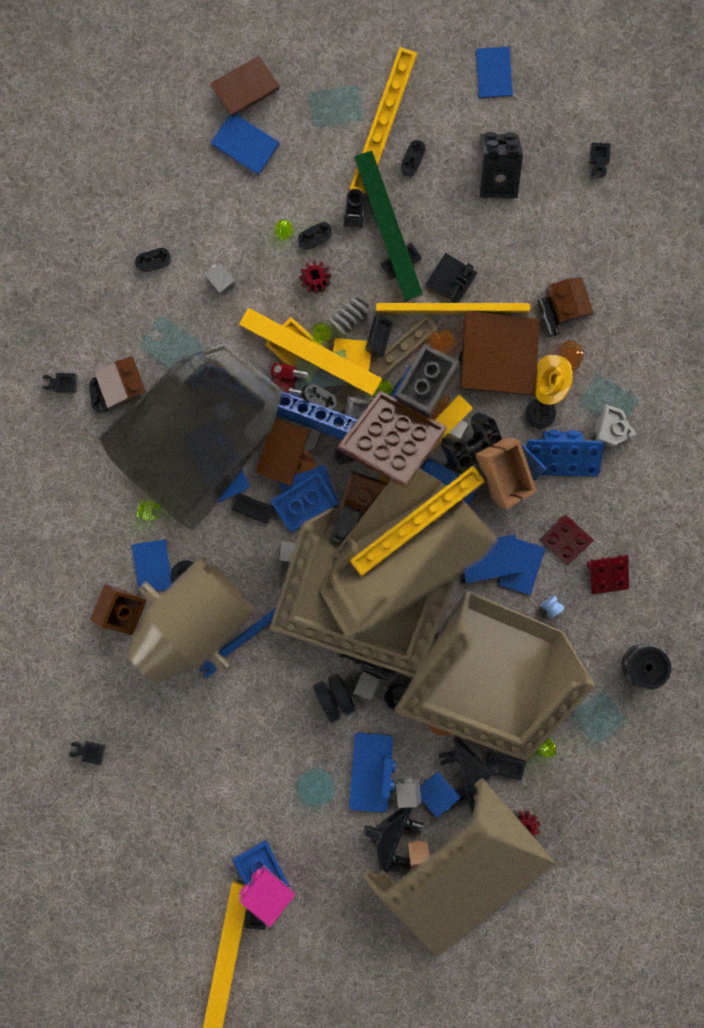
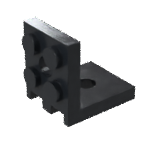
M487 132L486 134H480L483 161L479 197L518 198L523 151L519 135L513 132L505 134ZM498 175L505 176V179L502 182H497L495 180V178Z

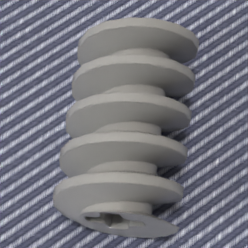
M357 293L355 294L356 300L350 298V305L344 304L345 310L339 308V315L334 313L332 315L333 320L328 319L331 325L345 336L347 335L346 328L351 331L353 330L351 323L358 325L357 318L364 320L363 312L367 315L370 314L368 304Z

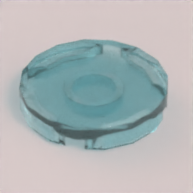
M319 767L305 770L297 782V793L300 800L311 807H320L327 804L335 792V782L332 775Z

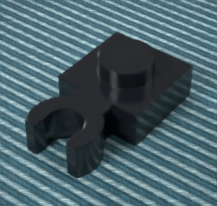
M592 142L590 144L589 164H594L591 170V177L596 175V170L601 171V178L605 177L607 169L604 165L610 163L611 143Z
M56 373V378L49 375L42 376L43 379L50 380L48 386H42L47 391L56 387L57 393H77L76 373Z
M78 741L71 743V746L77 747L78 751H71L69 753L70 757H78L80 755L82 756V762L102 764L105 744L86 741L83 746Z

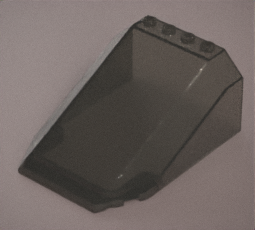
M223 342L212 348L202 349V352L190 356L188 354L183 356L98 440L107 456L125 476L177 522L193 531L207 517L271 432L283 390L227 343Z

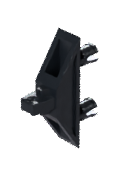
M455 735L453 739L455 751L439 753V758H446L441 760L440 764L444 765L454 762L460 764L465 786L455 790L461 797L457 801H469L471 813H473L476 805L473 797L475 795L478 796L479 791L475 783L481 778L484 780L490 779V775L497 774L499 769L497 763L487 764L486 761H481V758Z
M412 807L398 809L383 820L380 825L376 824V827L364 826V836L370 837V841L375 844L380 870H384L386 874L390 866L406 871L407 867L404 864L410 863L409 858L395 855L404 830L417 833L418 835L421 834L418 828H423V822L409 819Z

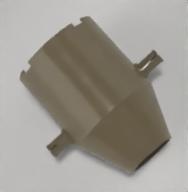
M200 556L162 594L154 590L147 581L138 589L150 601V606L143 615L127 654L137 669L155 683L199 667L206 661H211L221 672H224L225 668H228L231 663L219 653V648L256 613L253 605L250 602L246 604L242 599L244 594L213 563L210 566L206 564L207 559L203 556Z

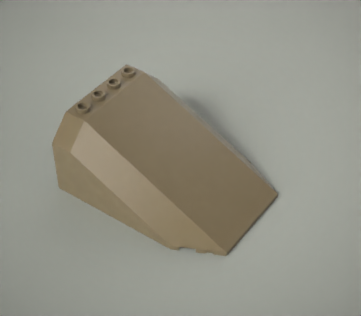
M420 468L406 488L391 480L335 551L333 557L336 560L332 569L328 568L325 580L319 591L344 634L349 639L379 623L476 563L487 554L498 540L462 499L361 577L350 560L446 487L443 482Z

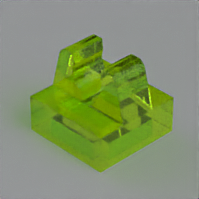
M140 499L136 517L149 521L156 520L158 516L152 514V509H160V505L153 501Z

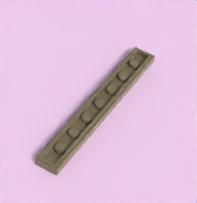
M428 315L424 316L385 350L384 357H377L370 363L369 372L383 378L435 334L439 328ZM346 383L334 394L337 404L332 410L343 413L346 410L348 396H362L365 392ZM328 400L325 401V406L330 405V402Z

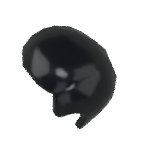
M395 681L386 688L384 701L388 708L395 711L409 686L408 683Z

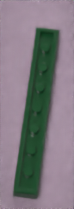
M373 151L354 156L403 299L406 302L423 296Z

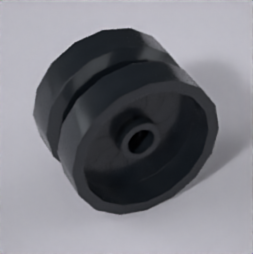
M647 644L634 645L627 650L622 660V670L626 678L641 688L648 690L657 689L670 678L672 670L671 661L665 652Z
M338 673L330 676L328 679L331 690L323 681L313 685L317 699L331 724L341 719L338 707L347 716L356 712L352 696Z

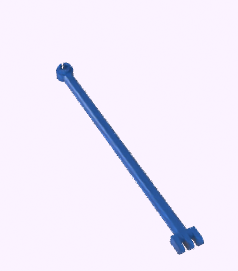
M276 608L220 649L219 653L226 658L272 623ZM206 661L205 665L199 669L201 672L207 668L209 669L204 674L205 678L216 671L215 665L211 661Z

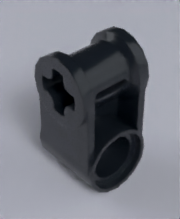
M352 189L347 194L343 227L348 225L359 226L360 229L363 228L364 195L359 189ZM356 196L359 197L361 201L357 204H354L350 201V199Z

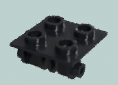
M445 253L425 285L450 301L459 303L478 272L473 270V265L469 263L465 265Z

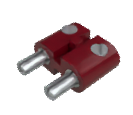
M275 362L272 365L270 373L272 377L268 381L267 386L302 398L301 391L295 390L293 384L296 382L297 377L306 379L308 373L298 371L297 366Z

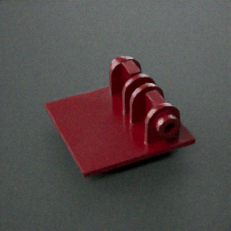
M565 514L540 538V541L568 566L594 539Z
M628 555L608 556L607 558L602 557L597 560L590 559L587 562V567L590 569L591 595L629 589Z

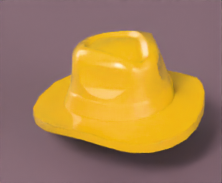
M547 355L538 362L535 396L541 403L548 405L557 404L568 394L573 382L571 364L566 358L558 355Z

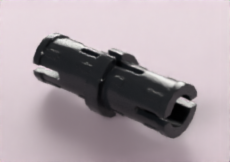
M545 297V300L544 298L539 299L537 303L542 314L541 321L545 324L548 337L559 335L560 331L555 320L556 313L552 310L549 297Z

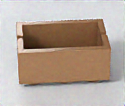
M505 438L495 443L493 447H488L475 454L494 506L508 509L519 503L520 499L524 500L537 492L520 440Z

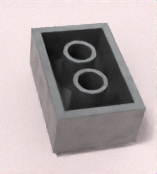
M424 344L395 394L397 400L432 418L460 369L459 362Z

